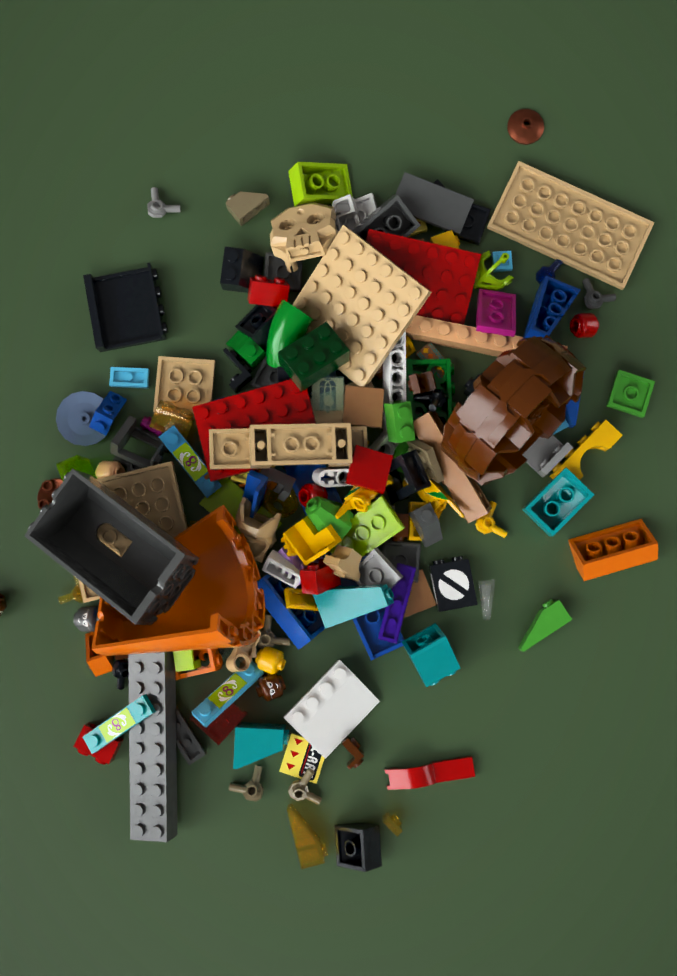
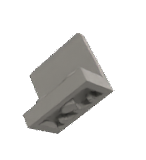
M553 435L549 439L539 437L523 456L528 459L526 463L543 478L573 447L568 442L563 445Z

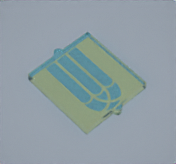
M327 375L312 385L313 411H326L329 413L330 411L344 410V377H330Z

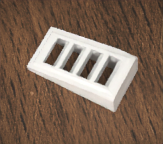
M272 550L266 559L262 571L296 589L300 582L299 569L277 551Z

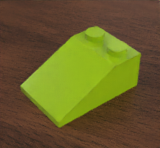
M297 162L288 171L294 206L311 202L329 205L333 204V201L349 194L352 195L347 164Z

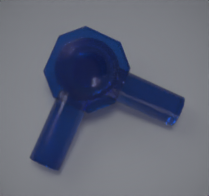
M556 259L550 267H541L536 272V280L539 284L542 283L545 276L555 279L554 272L563 264V261Z

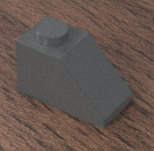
M431 503L408 513L425 548L443 539L440 522Z

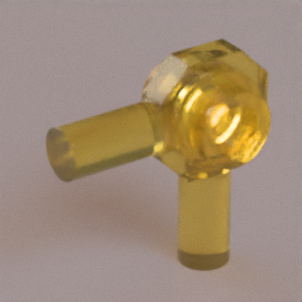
M74 575L76 585L72 593L58 597L60 604L72 600L83 603L79 580Z

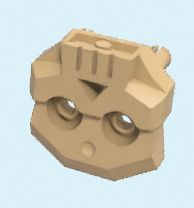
M316 202L288 207L271 220L270 245L274 256L284 260L288 272L292 273L291 266L293 272L298 270L296 261L326 255L327 249L338 234L334 207Z

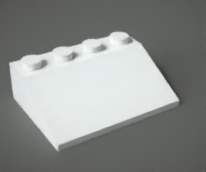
M338 660L284 715V719L326 759L380 701Z

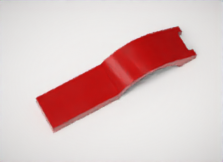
M472 756L433 761L429 764L412 768L394 767L384 769L385 774L389 776L390 784L387 785L388 790L421 788L439 782L475 777Z

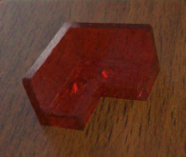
M232 703L207 727L202 725L193 715L190 719L219 746L247 715V712H243L235 703Z

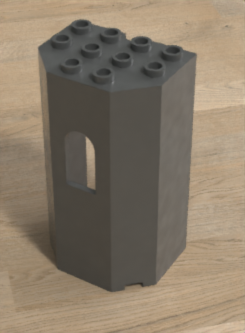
M72 468L64 476V481L59 488L55 489L52 493L53 501L51 504L41 508L39 516L29 525L28 531L24 536L135 625H152L157 621V615L163 612L166 613L172 608L194 577L196 570L193 569V565L198 563L199 557L93 476ZM108 523L132 541L122 557L98 539L97 531L102 524Z

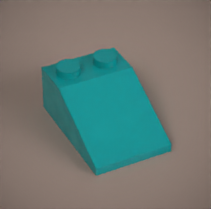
M565 467L522 510L548 536H554L594 494Z

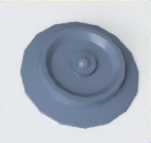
M86 391L72 393L63 399L56 414L57 427L62 436L74 445L81 446L97 444L104 439L105 435L89 427L96 409L104 399L95 393Z

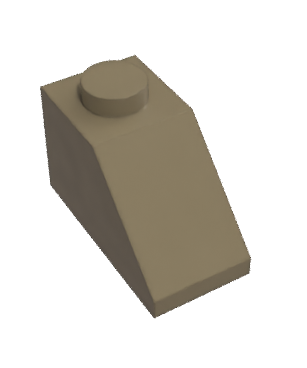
M243 191L231 195L226 202L228 211L241 226L270 205L267 194Z

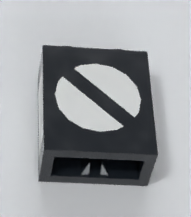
M463 556L451 558L452 562L444 563V559L432 561L433 565L429 566L437 604V612L478 605L469 559H463Z

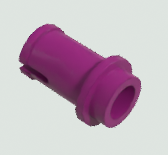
M145 416L140 424L143 427L142 430H148L158 436L162 435L166 426L155 422L150 416Z

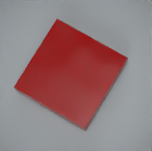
M355 445L352 454L353 463L349 466L345 483L383 494L393 455Z

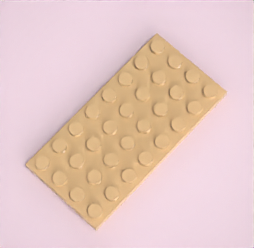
M518 161L488 223L487 229L623 290L655 222Z

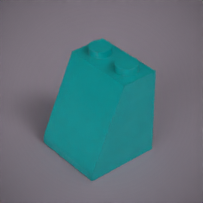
M436 623L402 641L426 687L437 684L442 678L455 674L461 668L447 637Z
M239 722L235 727L233 769L241 768L282 751L289 742V730H286V724Z

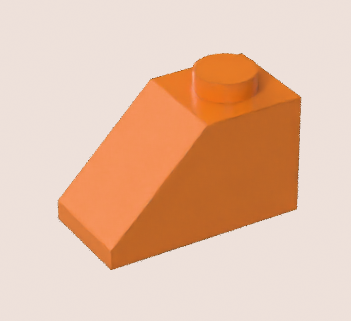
M94 632L85 634L86 662L95 677L112 671L114 659L113 656L96 654L91 649Z

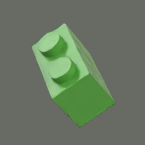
M399 400L384 403L388 442L402 443L415 440L411 401Z

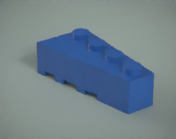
M545 276L536 292L523 339L533 336L542 338L546 335L550 336L581 289Z

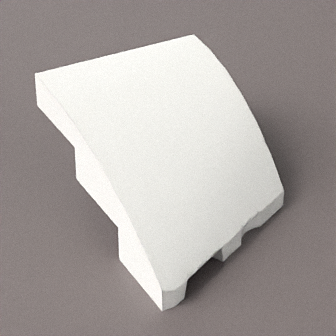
M373 193L354 199L349 194L333 201L332 207H334L336 212L335 223L337 231L339 232L343 225L353 230L377 209Z

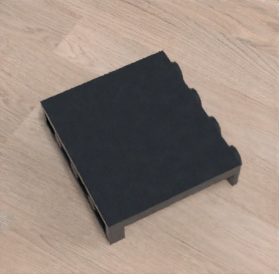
M147 263L148 267L94 278L91 274L83 275L95 347L99 352L166 340L168 327L162 318L165 315L163 304H160L159 298L162 297L160 287L156 285L158 273L151 263Z

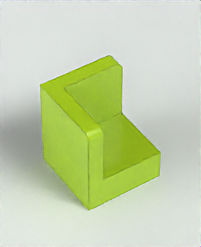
M193 650L173 651L176 672L194 670L201 667V660H194Z

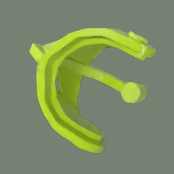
M487 251L481 255L473 286L475 289L499 291L512 283L514 278L510 275L503 280H498L491 275L501 263H506L509 259L507 253H503L488 271L484 262L491 256V252Z

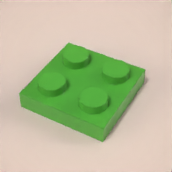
M618 370L606 407L640 418L645 417L655 381Z

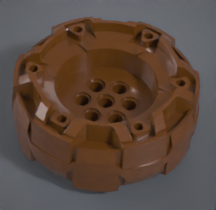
M548 335L544 338L533 336L518 341L516 349L504 351L473 382L474 391L467 398L464 405L461 402L456 404L444 426L441 450L461 471L477 481L481 486L514 473L526 463L528 459L523 454L539 437L549 439L564 422L566 405L571 399L575 403L579 401L582 393L584 371L587 368L567 348L551 339Z

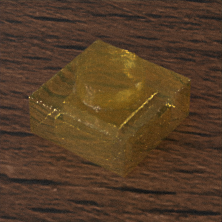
M387 812L382 817L383 823L398 837L403 831L402 822L395 814L391 816Z

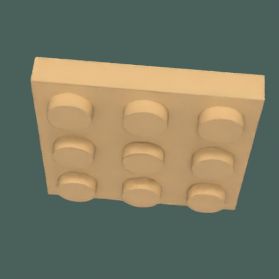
M158 356L153 412L194 416L193 406L213 401L216 361Z

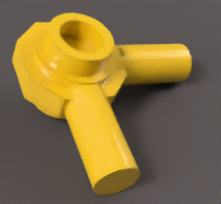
M490 501L492 509L488 514L476 520V528L483 534L493 532L505 538L508 531L495 525L496 523L492 517L497 503Z

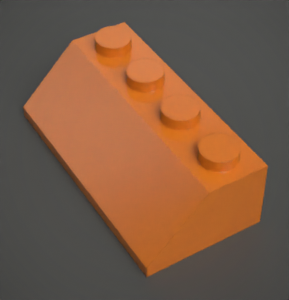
M642 519L568 540L576 568L584 581L658 560V542Z

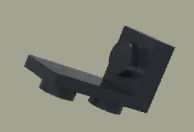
M225 348L223 350L224 354L242 372L240 375L236 374L233 376L229 384L230 388L237 393L252 380L250 374L252 371L245 363L243 365L240 364L238 361L239 357L233 350L229 352Z

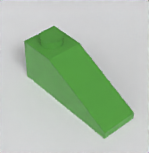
M551 598L542 604L543 608L538 611L518 647L520 651H526L572 620L560 600H553Z

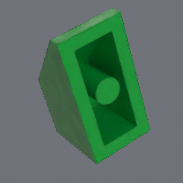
M239 330L226 343L252 369L266 357L264 350Z

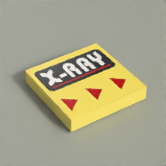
M291 733L279 772L301 779L306 770L311 768L315 773L309 782L317 784L325 758L301 735Z

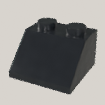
M225 247L220 279L222 289L248 293L250 277L262 275L264 257L243 248Z
M256 305L235 327L250 337L266 352L269 329L277 309L272 306Z
M370 823L334 825L337 866L363 872L382 866L379 825Z

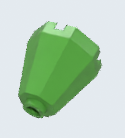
M319 496L307 502L305 512L318 532L331 524L342 539L352 528L350 519H353L354 514L350 510L345 512L339 519L335 517L343 505L342 503Z

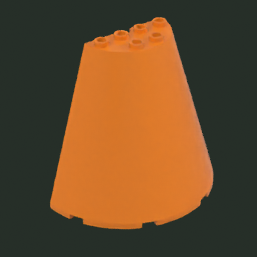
M224 505L218 507L174 537L175 540L198 556L199 561L196 565H193V569L196 570L194 577L172 608L166 613L163 612L157 615L158 619L152 625H135L100 597L97 612L99 621H96L91 648L96 654L114 656L244 647L254 643L260 637L258 630L264 627L265 622L264 591L262 588L259 589L257 580L261 579L260 573L244 534L237 533L234 528L236 521Z

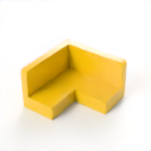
M308 516L283 533V536L305 566L330 551L342 541L331 524L318 532Z

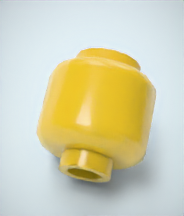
M268 646L258 651L255 663H257L258 669L263 672L277 674L279 670L282 671L284 669L286 660L282 651Z

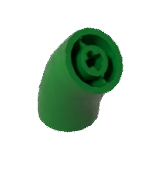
M285 300L281 301L275 312L267 339V364L273 368L282 367L279 364L278 352L306 335L313 320Z

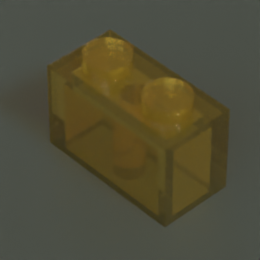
M160 400L149 427L164 433L175 425L186 439L195 417L188 409H181L174 406L172 402Z

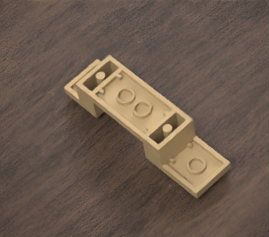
M351 423L250 425L249 428L209 429L210 470L264 469L282 465L328 464V467L350 466L353 463L352 454L354 446L359 445L368 448L367 426H351Z

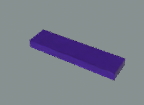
M397 563L396 569L403 575V578L391 589L394 595V603L385 609L378 636L380 640L395 644L398 642L416 572V567Z

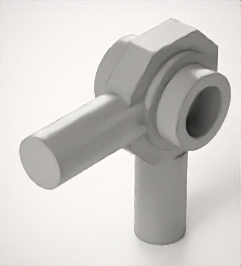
M151 188L152 200L147 204L148 214L151 217L162 218L166 213H180V205H165V203L159 200L158 188Z

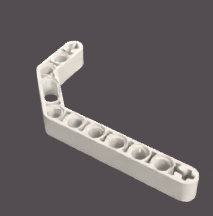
M406 331L383 362V408L384 403L393 402L392 396L394 393L397 395L395 401H406ZM393 354L396 355V361H395V362L392 361V355H393ZM394 373H395L396 376H397L395 382H393V380H392V375H393ZM384 411L383 432L369 449L378 451L384 445L385 451L383 453L393 455L399 443L388 442ZM349 466L317 468L312 474L314 483L322 487L353 486L345 483ZM344 472V478L340 481L339 475ZM324 475H327V476H330L331 479H330V478H323V479L321 480V477H324Z

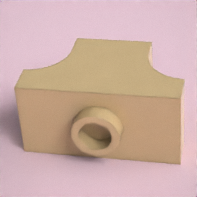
M337 545L332 555H325L323 563L334 570L336 576L357 582L360 579L359 564L362 556L353 548Z

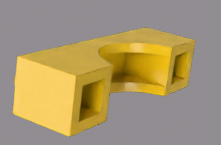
M607 420L601 423L597 421L590 428L592 432L588 436L584 435L577 442L579 446L575 450L572 448L565 456L566 459L562 463L559 462L552 469L553 473L550 477L554 479L567 467L580 480L583 477L580 468L583 454L589 449L607 451L623 435Z

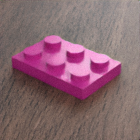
M479 288L477 294L476 331L514 337L516 333V294Z

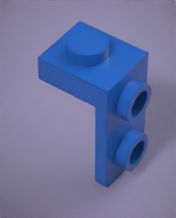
M110 391L96 409L89 427L106 436L115 417L125 405L127 399Z

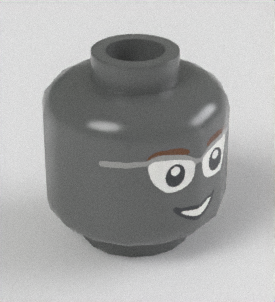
M86 606L79 608L74 614V625L82 632H94L96 621H99L97 615L98 607Z

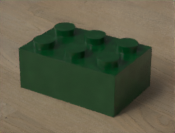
M326 321L278 352L279 364L302 392L347 363L350 350Z

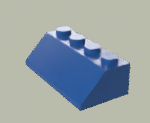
M267 574L257 582L258 588H262L264 591L265 608L298 650L325 629L319 611L286 608L283 590L287 587L291 588L289 585L270 574Z

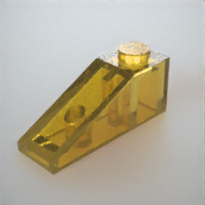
M289 804L287 812L301 869L325 863V856H328L326 844L321 843L317 833L296 808Z

